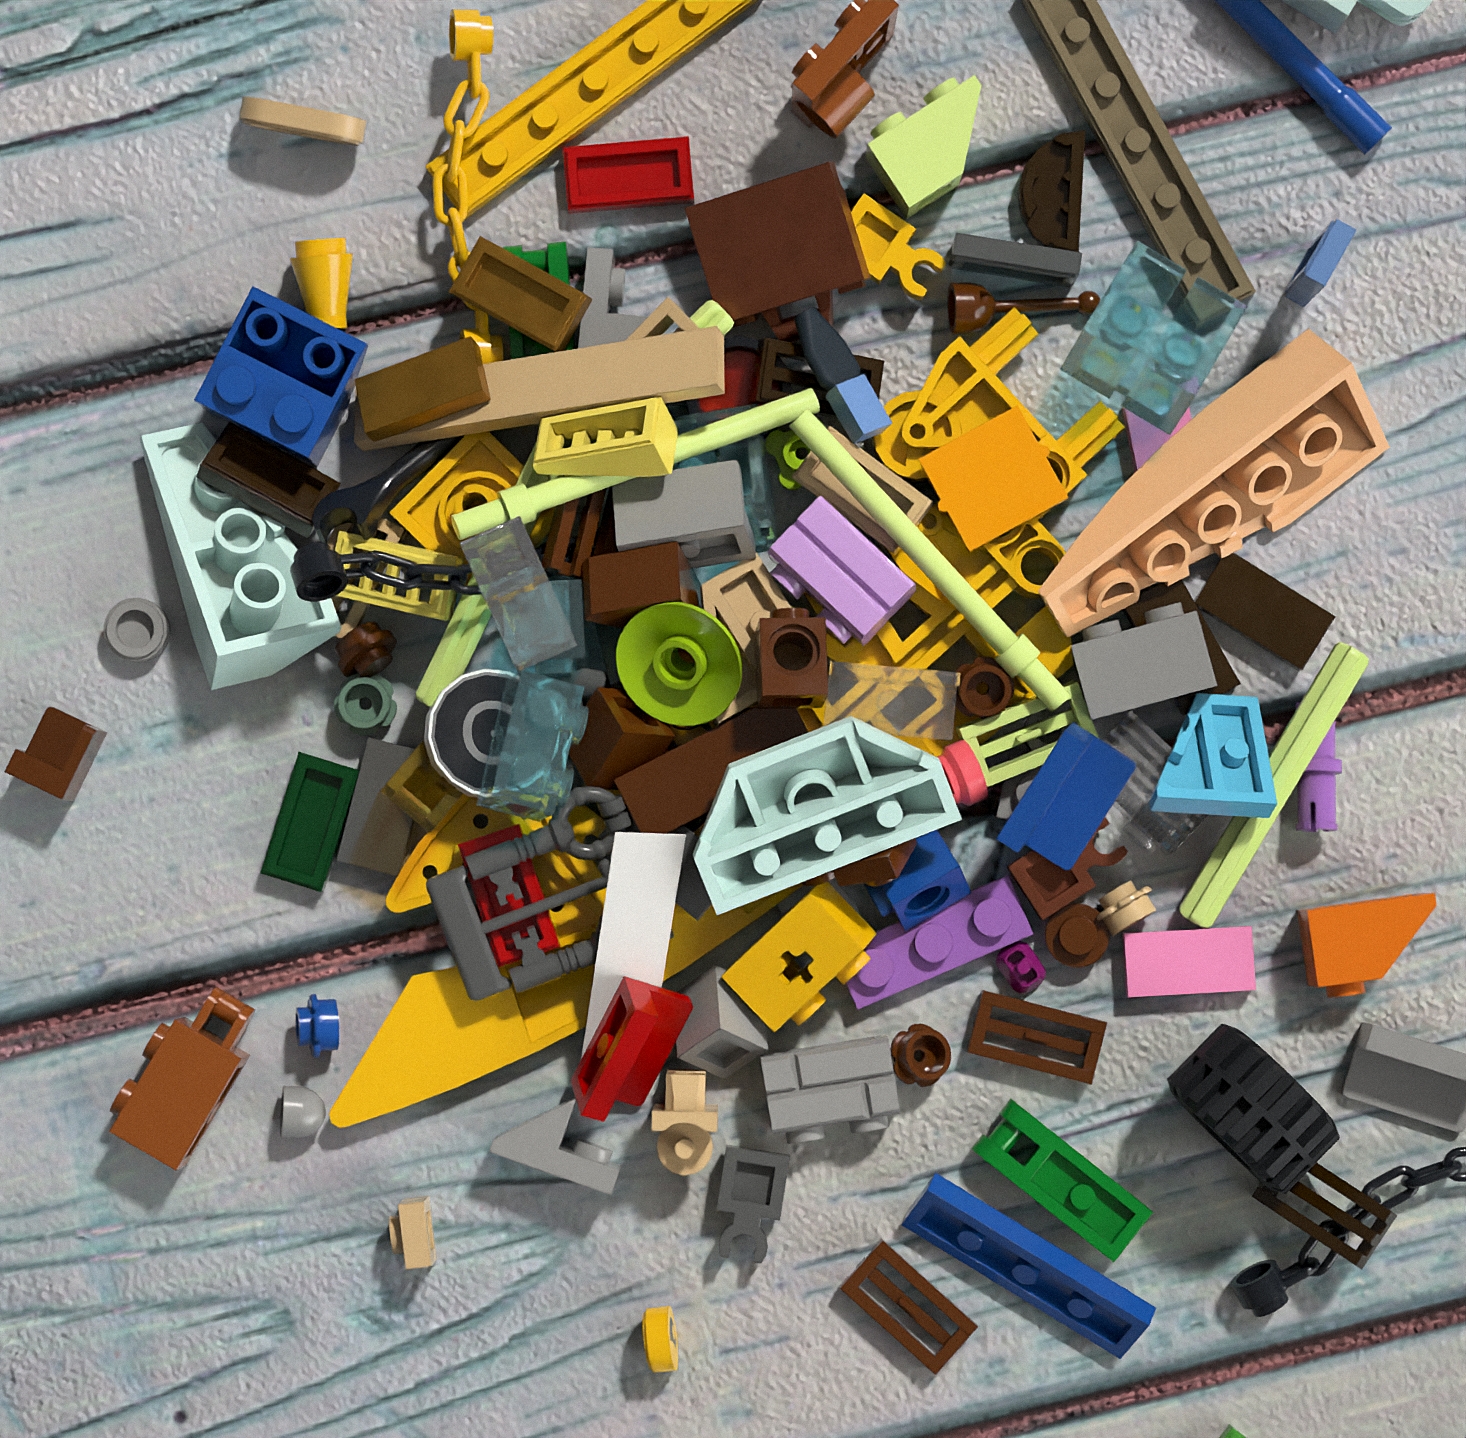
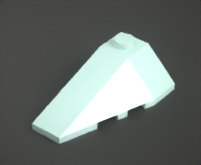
M197 423L142 435L140 444L191 633L210 688L214 690L274 675L340 633L341 624L331 598L310 602L298 597L290 573V567L294 562L293 556L298 549L284 533L285 526L196 477L200 464L216 442V439L205 425Z

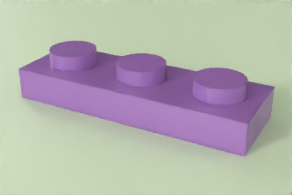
M1009 875L971 890V894L908 931L904 930L900 922L875 931L877 934L864 949L871 959L846 982L857 1010L1033 935L1034 933Z

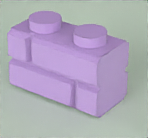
M822 496L818 497L767 551L770 559L777 565L770 572L771 576L796 600L804 592L812 597L823 608L816 617H825L826 629L843 644L851 636L862 646L867 644L916 591L915 583Z

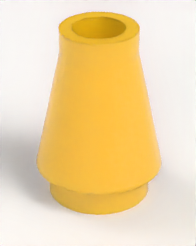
M346 238L296 241V257L290 258L306 313L335 328H347L346 312L353 253H347Z

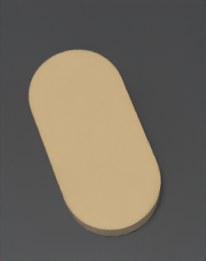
M246 96L242 97L239 119L242 120L241 123L249 126L351 146L363 144L367 123L366 120L344 114Z

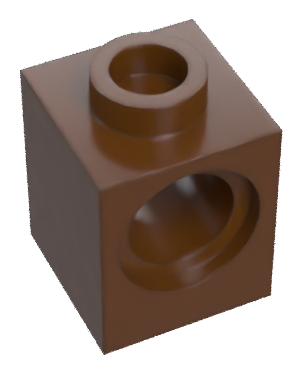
M803 608L772 610L770 618L759 619L755 630L757 709L822 708L828 696L826 618L809 617V611ZM782 644H795L806 653L808 665L800 670H787L777 663L773 650Z

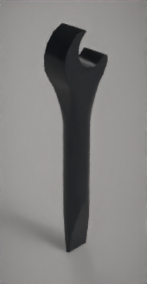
M465 435L419 442L377 476L358 485L331 492L321 499L315 507L312 517L314 528L321 543L327 544L329 533L335 527L346 523L358 525L364 540L371 538L380 518L396 495L449 452Z

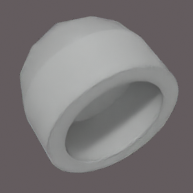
M283 1086L280 1137L302 1138L312 1135L322 1126L326 1116L323 1100L317 1093L307 1087Z

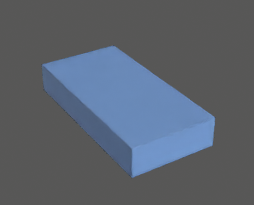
M1338 219L1331 221L1311 243L1284 291L1287 293L1285 297L1305 307L1326 286L1353 238L1356 229Z

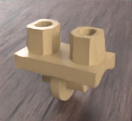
M667 1069L665 1104L654 1103L652 1109L651 1131H661L657 1142L658 1158L665 1168L675 1174L684 1176L695 1174L705 1168L711 1159L713 1142L709 1132H717L718 1104H705L706 1070Z

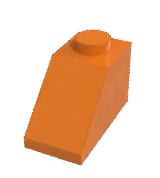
M1417 893L1297 910L1307 985L1313 987L1326 986L1327 998L1366 993L1364 981L1382 979L1435 909L1437 906L1435 893Z

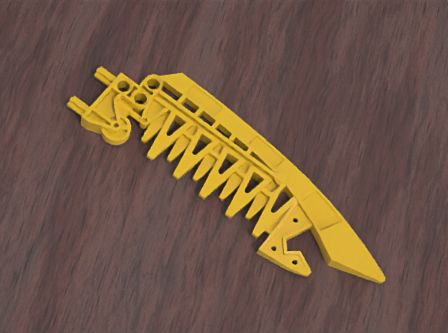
M1013 307L970 347L959 336L942 351L922 390L904 392L888 401L884 409L892 424L883 433L873 436L872 439L874 453L879 462L906 481L914 483L929 481L918 461L919 458L1018 405L1039 445H1045L1049 448L1050 452L1047 459L1057 473L1058 479L1068 495L1087 476L1082 468L1117 437L1125 427L1117 419L1118 416L1111 408L1108 409L1101 401H1098L1057 440L1046 431L996 376L1002 368L1039 336V333L1032 327L1031 321ZM938 502L930 508L918 524L917 528L992 609L1013 590L1026 598H1041L1038 590L1042 585L1030 583L1022 574L1021 562L1025 555L1031 552L1044 553L1052 560L1055 568L1066 553L1058 541L1039 522L1051 509L1012 529L1006 536L996 538L970 553L966 549L947 512L941 513L938 511ZM885 548L895 565L916 585V591L908 601L924 612L928 619L903 642L888 620L864 646L853 636L843 644L826 629L827 657L857 679L858 683L832 707L826 699L822 708H797L808 732L852 716L937 757L941 755L945 746L960 740L955 727L980 717L979 715L968 717L961 713L953 702L955 689L952 687L947 692L927 668L960 638L979 657L988 656L995 659L998 653L901 548L896 555ZM804 592L805 598L816 615H818L823 608ZM1047 606L1042 608L1014 633L1017 637L1023 633L1040 651L1037 659L1056 679L1073 666L1071 636L1067 638L1061 632ZM678 648V654L682 660L687 663H695L690 653ZM1018 675L1013 678L1014 694L1009 699L1006 707L1035 696L1033 691ZM915 680L935 703L898 733L880 711ZM980 682L976 687L979 694L986 693L988 685L985 682ZM712 720L708 722L712 729L716 728ZM668 724L675 735L673 740L678 747L708 732L700 725L678 726ZM1003 726L976 736L979 745L986 742ZM542 772L540 776L525 787L538 807L526 819L517 812L504 796L496 799L470 797L462 793L422 838L402 867L386 896L387 908L394 913H402L431 904L432 902L426 889L428 879L425 878L423 873L426 866L433 865L436 867L437 875L464 866L458 847L460 843L517 824H521L523 833L526 835L530 834L529 832L547 826L557 803L569 792ZM605 789L611 792L614 796L621 795L619 790ZM586 805L576 806L568 817V822L575 833V840L584 844L587 836L594 835L598 838L606 828L603 818ZM478 814H484L488 818V825L483 829L477 828L474 824V819ZM705 822L696 831L693 832L698 837L701 834ZM557 849L540 856L536 855L532 859L545 898L602 877L600 870L593 860L576 859ZM802 882L719 915L716 914L713 905H711L699 921L675 903L671 926L674 937L669 940L663 981L682 971L758 919L803 886ZM607 888L565 903L559 912L549 910L561 946L544 952L545 955L555 954L558 950L563 951L566 947H573L572 945L591 937L599 917L603 914ZM522 960L498 967L502 976L512 980L509 969L523 963ZM595 964L583 969L578 968L575 972L570 971V974H563L562 977L518 994L512 981L510 989L479 1001H473L468 997L457 966L413 975L329 1112L331 1124L339 1128L348 1127L410 1106L464 1085L540 1051L586 1027Z

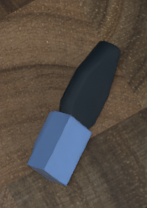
M815 307L806 309L798 314L794 321L804 358L820 386L829 391L826 394V398L853 444L883 433L892 424V421L865 374L860 375V366L845 340Z

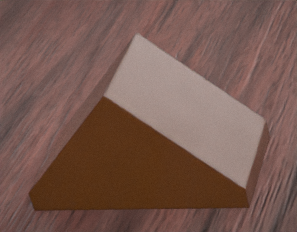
M677 541L588 557L582 563L586 621L624 629L637 613L657 604L683 602L702 609L701 583Z

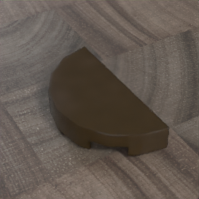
M1085 130L1062 133L1054 137L1052 141L1036 151L1023 169L1017 192L1020 217L1032 238L1044 247L1079 252Z

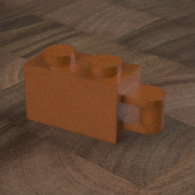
M216 987L205 1001L194 1022L186 1017L175 1019L170 1027L161 1023L143 1051L142 1056L150 1060L138 1083L129 1078L112 1103L110 1112L118 1117L109 1132L175 1171L186 1166L250 1057V1054L239 1049L236 1045L249 1025L256 1009ZM213 1015L232 1026L225 1039L206 1029Z

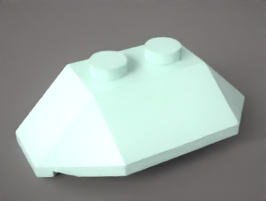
M849 716L729 763L694 849L693 858L715 912L719 915L962 820L939 758Z

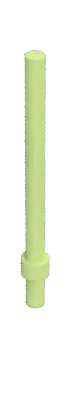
M809 388L679 434L677 436L673 464L793 422L807 409L816 414L820 411L817 396L813 389ZM564 475L530 488H526L522 483L497 492L498 499L451 515V521L459 540L507 524L512 529L535 521L536 513L636 477Z
M807 409L789 425L796 435L998 653L994 660L1011 678L1018 675L1051 712L1062 705L1069 698L1070 693L1037 659L1040 651L1023 633L1018 637L813 413Z

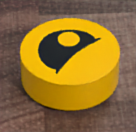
M671 1306L647 1308L646 1312L643 1313V1340L648 1367L653 1373L677 1371L678 1342Z

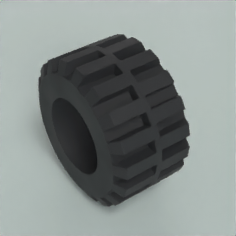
M1220 1024L1167 1078L1171 1093L1177 1101L1220 1145L1270 1190L1286 1194L1340 1139L1334 1121L1321 1105L1266 1051L1235 1027Z

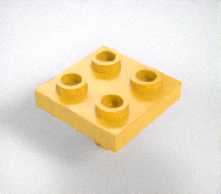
M489 431L465 435L389 513L426 549L464 557V564L478 563L494 528L459 540L452 525L451 515L498 499L497 492L516 485L524 466ZM555 507L541 511L519 558L528 556L533 549L537 548L548 537ZM473 573L467 574V581L464 585H468Z

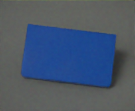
M1073 722L1061 735L996 839L1017 853L1027 845L1062 869L1070 870L1134 773L1136 763Z

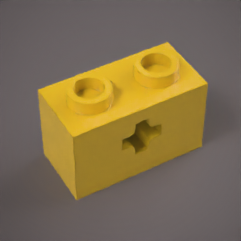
M826 882L814 886L743 953L721 977L774 1033L790 1018L800 1026L826 1001V998L819 991L830 980L836 977L844 985L871 959L864 949L877 933L832 885ZM806 951L814 960L801 968L794 959Z

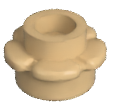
M1129 881L1112 890L1098 900L1104 911L1097 915V921L1103 920L1112 936L1135 925L1156 911L1147 895L1152 889L1146 886L1138 891L1132 881Z

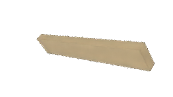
M717 326L486 363L483 366L491 400L375 443L364 432L356 391L354 443L362 451L538 424L541 418L655 397H662L664 403L722 395L725 394L724 335Z

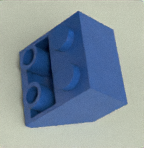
M252 286L194 401L204 410L228 422L230 421L249 433L318 467L347 411L355 387L354 379L358 378L368 344Z

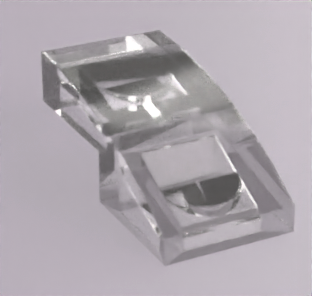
M520 516L460 542L483 598L491 611L518 672L578 646Z

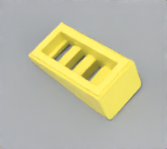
M662 397L541 418L532 466L536 473L541 475L652 477L672 474L678 436L677 427ZM564 439H572L571 447L563 448ZM591 439H597L596 443L590 444Z
M339 531L335 551L339 554H352L355 547L366 550V553L374 550L382 551L411 560L416 564L458 566L464 564L465 560L464 557L372 537L364 540L362 535ZM343 564L345 569H349L351 564ZM388 564L386 574L399 578L401 567ZM435 574L434 580L448 581V575ZM366 576L360 577L359 586L347 584L346 588L336 595L443 621L451 620L457 598V592L454 590H432L429 602L419 600L421 589L417 588L407 590L406 597L395 595L396 587L383 584L382 592L372 590L373 580Z

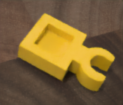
M863 193L852 209L851 214L871 277L870 279L880 285L890 270L899 276L900 286L908 296L916 300H923L928 290L914 281L912 270L916 266L924 264L941 274L946 266L945 260L934 250L927 248L914 250L907 244L914 236L916 228Z

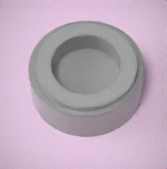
M128 598L120 601L109 611L104 622V637L107 645L117 656L128 661L146 662L156 658L164 651L170 639L171 627L166 613L157 604L143 598Z

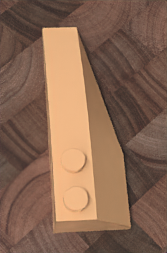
M1308 328L1207 405L1165 442L1111 497L1073 542L1038 590L1061 632L1068 638L1138 602L1140 590L1156 582H1164L1169 586L1189 576V565L1213 553L1224 558L1242 549V538L1264 527H1267L1271 532H1275L1289 525L1390 448L1352 362Z

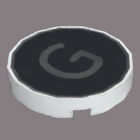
M482 669L461 675L439 693L426 715L424 743L433 768L449 784L455 786L456 790L470 797L496 799L521 791L541 775L553 752L555 727L547 702L531 683L509 671Z

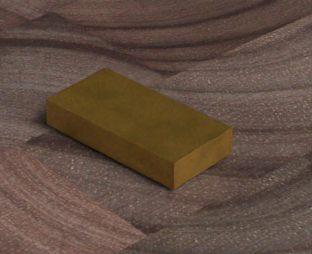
M479 236L449 290L456 297L555 352L565 350L593 300L583 292L482 236Z
M471 336L354 379L364 432L374 443L491 400L480 347Z

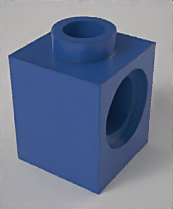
M938 830L916 837L917 845L897 879L880 886H868L864 883V887L882 917L894 912L905 931L972 893L960 865Z

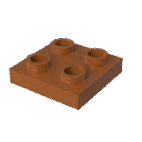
M853 0L835 22L834 26L839 31L833 40L824 49L817 43L814 44L794 66L791 73L796 78L790 86L792 89L791 112L808 128L814 124L825 134L836 139L875 97L873 89L859 73L893 37L899 8L897 2L894 0H868L867 2L865 0Z

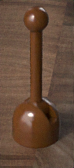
M971 282L950 283L947 296L948 323L952 334L973 333L983 330L992 321L996 313H1007L1013 307L1019 312L1078 310L1085 316H1092L1100 310L1101 299L1094 291H1084L1078 297L995 300L991 292L981 284Z

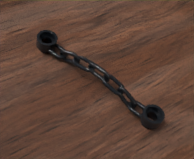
M600 527L596 532L594 548H592L590 557H593ZM578 535L569 539L565 562H572ZM547 541L533 549L528 556L502 564L484 562L461 564L458 566L416 564L411 560L375 550L367 553L339 554L333 551L330 545L318 542L298 549L293 556L294 562L290 567V573L298 597L310 602L330 599L346 588L348 578L365 576L373 581L403 590L415 588L454 590L462 595L498 593L504 591L511 583L530 579L536 575L545 578L556 576L540 570ZM380 561L407 569L404 573V580L377 572ZM360 563V568L345 569L343 564ZM529 566V569L508 574L510 570ZM491 572L489 580L492 584L464 585L467 581V574ZM423 574L448 575V581L423 579Z
M1466 1147L1454 1148L1446 1154L1443 1161L1417 1170L1403 1165L1394 1167L1364 1185L1361 1192L1390 1210L1413 1197L1421 1186L1447 1177L1453 1181L1466 1182V1172H1459L1462 1169V1164L1459 1160H1456L1457 1157H1466ZM1404 1175L1400 1181L1401 1185L1407 1188L1406 1190L1382 1203L1379 1195L1371 1194L1372 1191L1398 1176ZM1354 1204L1346 1211V1213L1361 1223L1372 1215L1357 1204ZM1327 1219L1319 1224L1320 1227L1326 1231L1328 1230L1329 1233L1347 1244L1350 1230L1333 1219ZM1310 1236L1299 1252L1298 1262L1283 1270L1272 1259L1257 1262L1239 1272L1232 1279L1230 1285L1244 1309H1251L1256 1317L1266 1316L1279 1310L1287 1303L1288 1296L1285 1292L1287 1288L1309 1276L1318 1277L1325 1274L1339 1254L1331 1250L1321 1264L1319 1259L1308 1257L1319 1242Z

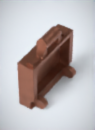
M834 161L685 208L712 300L717 302L731 316L734 322L732 328L758 320L757 314L762 313L779 340L792 343L799 341L794 321L797 315L783 319L780 306L815 296L818 305L817 311L833 327V290L838 289L839 294L865 287L864 280L871 278Z

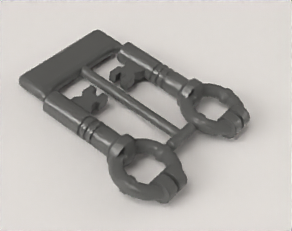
M576 787L557 803L547 826L529 832L530 834L528 835L524 834L520 838L516 837L512 841L508 840L466 856L465 859L469 868L460 866L427 880V892L467 995L471 1000L479 1001L510 989L512 981L518 994L562 977L563 974H570V971L575 972L578 968L583 969L596 963L603 914L599 917L595 931L592 932L589 939L572 945L573 947H566L563 951L558 950L555 954L545 955L544 951L537 946L540 939L534 925L526 927L528 936L521 938L519 931L511 933L516 948L523 951L521 956L523 964L509 969L512 980L500 974L485 934L607 888L610 860L603 858L612 852L615 832H626V827L632 824L628 811L624 810L626 806L622 795L614 796L611 792L600 787ZM586 802L597 803L601 816L605 817L603 821L607 832H609L604 839L594 841L592 844H582L576 841L574 830L568 822L570 812L576 806L585 805ZM556 849L576 859H602L598 864L602 877L482 923L465 883L469 870L474 881L489 875L490 880L498 886L495 893L500 906L508 904L506 895L513 893L515 900L523 898L518 882L512 880V866L519 864L520 861L525 862L528 858L533 859L536 855L540 856ZM672 929L670 932V939L674 937Z

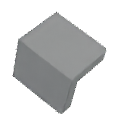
M714 965L677 991V993L689 996L693 1004V1010L676 1040L677 1058L726 1079L768 1051L766 1024L722 979L721 976L727 970Z

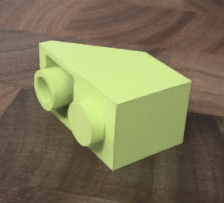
M975 75L961 84L957 82L955 77L944 81L924 96L923 100L927 106L908 118H905L902 112L895 113L879 123L870 132L874 140L867 144L865 157L906 219L960 184L982 86Z

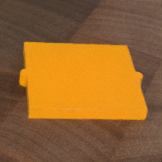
M1018 405L918 459L940 499L937 505L938 511L941 513L947 512L969 553L1069 498L1047 459L1050 452L1049 448L1045 445H1039Z

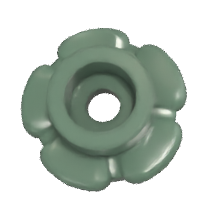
M357 673L349 676L342 682L340 686L341 692L334 700V711L341 723L349 725L351 732L362 736L373 735L380 726L386 727L393 721L397 712V703L392 699L394 689L385 678L377 674L371 678L360 677ZM363 698L371 700L372 706L370 709L363 710L360 707V701Z

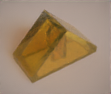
M424 739L379 790L429 834L463 794L455 789V786L449 784L433 768Z

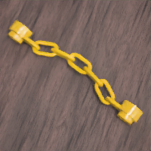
M452 9L450 12V57L452 61H467L468 79L458 85L444 114V128L451 135L447 164L437 168L433 176V209L435 217L443 225L449 226L454 255L448 262V272L453 283L459 274L457 266L462 269L471 253L467 250L462 222H464L468 214L467 177L464 170L459 167L463 139L471 136L477 129L490 98L489 90L481 82L480 55H491L493 23L491 16H480L478 9ZM468 90L469 96L472 99H477L479 95L480 99L465 128L462 120H457L453 125V118L465 92ZM445 174L446 180L450 183L455 182L456 178L458 179L459 211L451 207L448 209L447 216L443 211L442 178ZM463 301L467 307L475 310V329H461L459 340L471 336L480 347L483 364L503 361L501 335H490L488 314Z

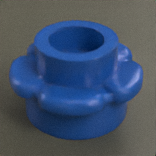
M311 994L307 1001V1007L296 1008L295 1027L298 1046L309 1045L311 1055L314 1058L320 1056V1051L338 1050L339 1018L335 999L318 1000L316 994Z

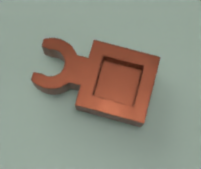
M1106 817L1070 870L1062 869L1033 849L1006 866L1040 920L1046 919L1096 886L1087 869L1094 865L1111 866L1117 864L1126 856L1128 851L1124 845L1113 849L1108 854H1102L1095 849L1093 844L1095 834L1110 824Z

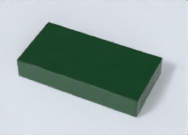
M298 752L261 874L318 892H324L348 817L360 770Z

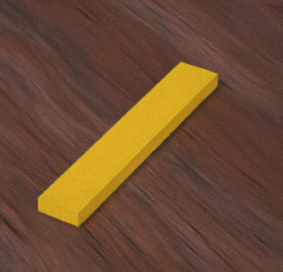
M647 0L479 125L471 136L463 139L459 167L466 173L468 183V214L466 219L759 0ZM449 149L425 166L432 178L438 167L447 164ZM445 174L442 178V190L453 206L459 211L458 179L456 178L455 182L450 183L446 180Z

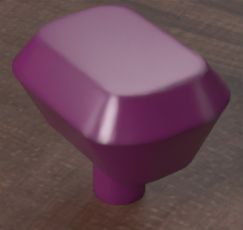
M1017 941L1007 945L997 955V967L1016 992H1030L1045 979L1046 970L1026 942Z

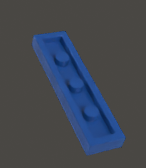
M937 1173L933 1175L910 1206L901 1224L1119 1359L1125 1355L1149 1327L1156 1307Z

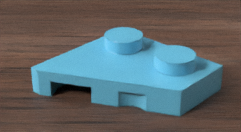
M1197 693L1188 709L1149 801L1150 811L1269 818L1277 806V799L1258 697Z

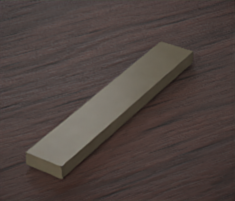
M1021 0L1197 325L1253 296L1256 290L1097 0Z

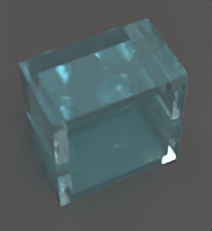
M1137 241L1083 328L1060 370L1110 399L1114 391L1119 392L1125 396L1120 406L1171 435L1200 390L1248 306L1197 277L1173 318L1167 317L1161 312L1187 270Z

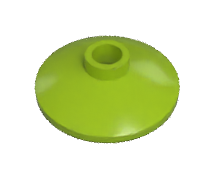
M667 602L648 607L637 613L627 623L617 643L616 666L625 691L639 708L662 722L678 726H694L707 723L720 716L733 702L739 691L742 680V661L736 642L727 628L717 618L697 606L683 602ZM678 648L690 653L695 663H687L682 660L678 654Z

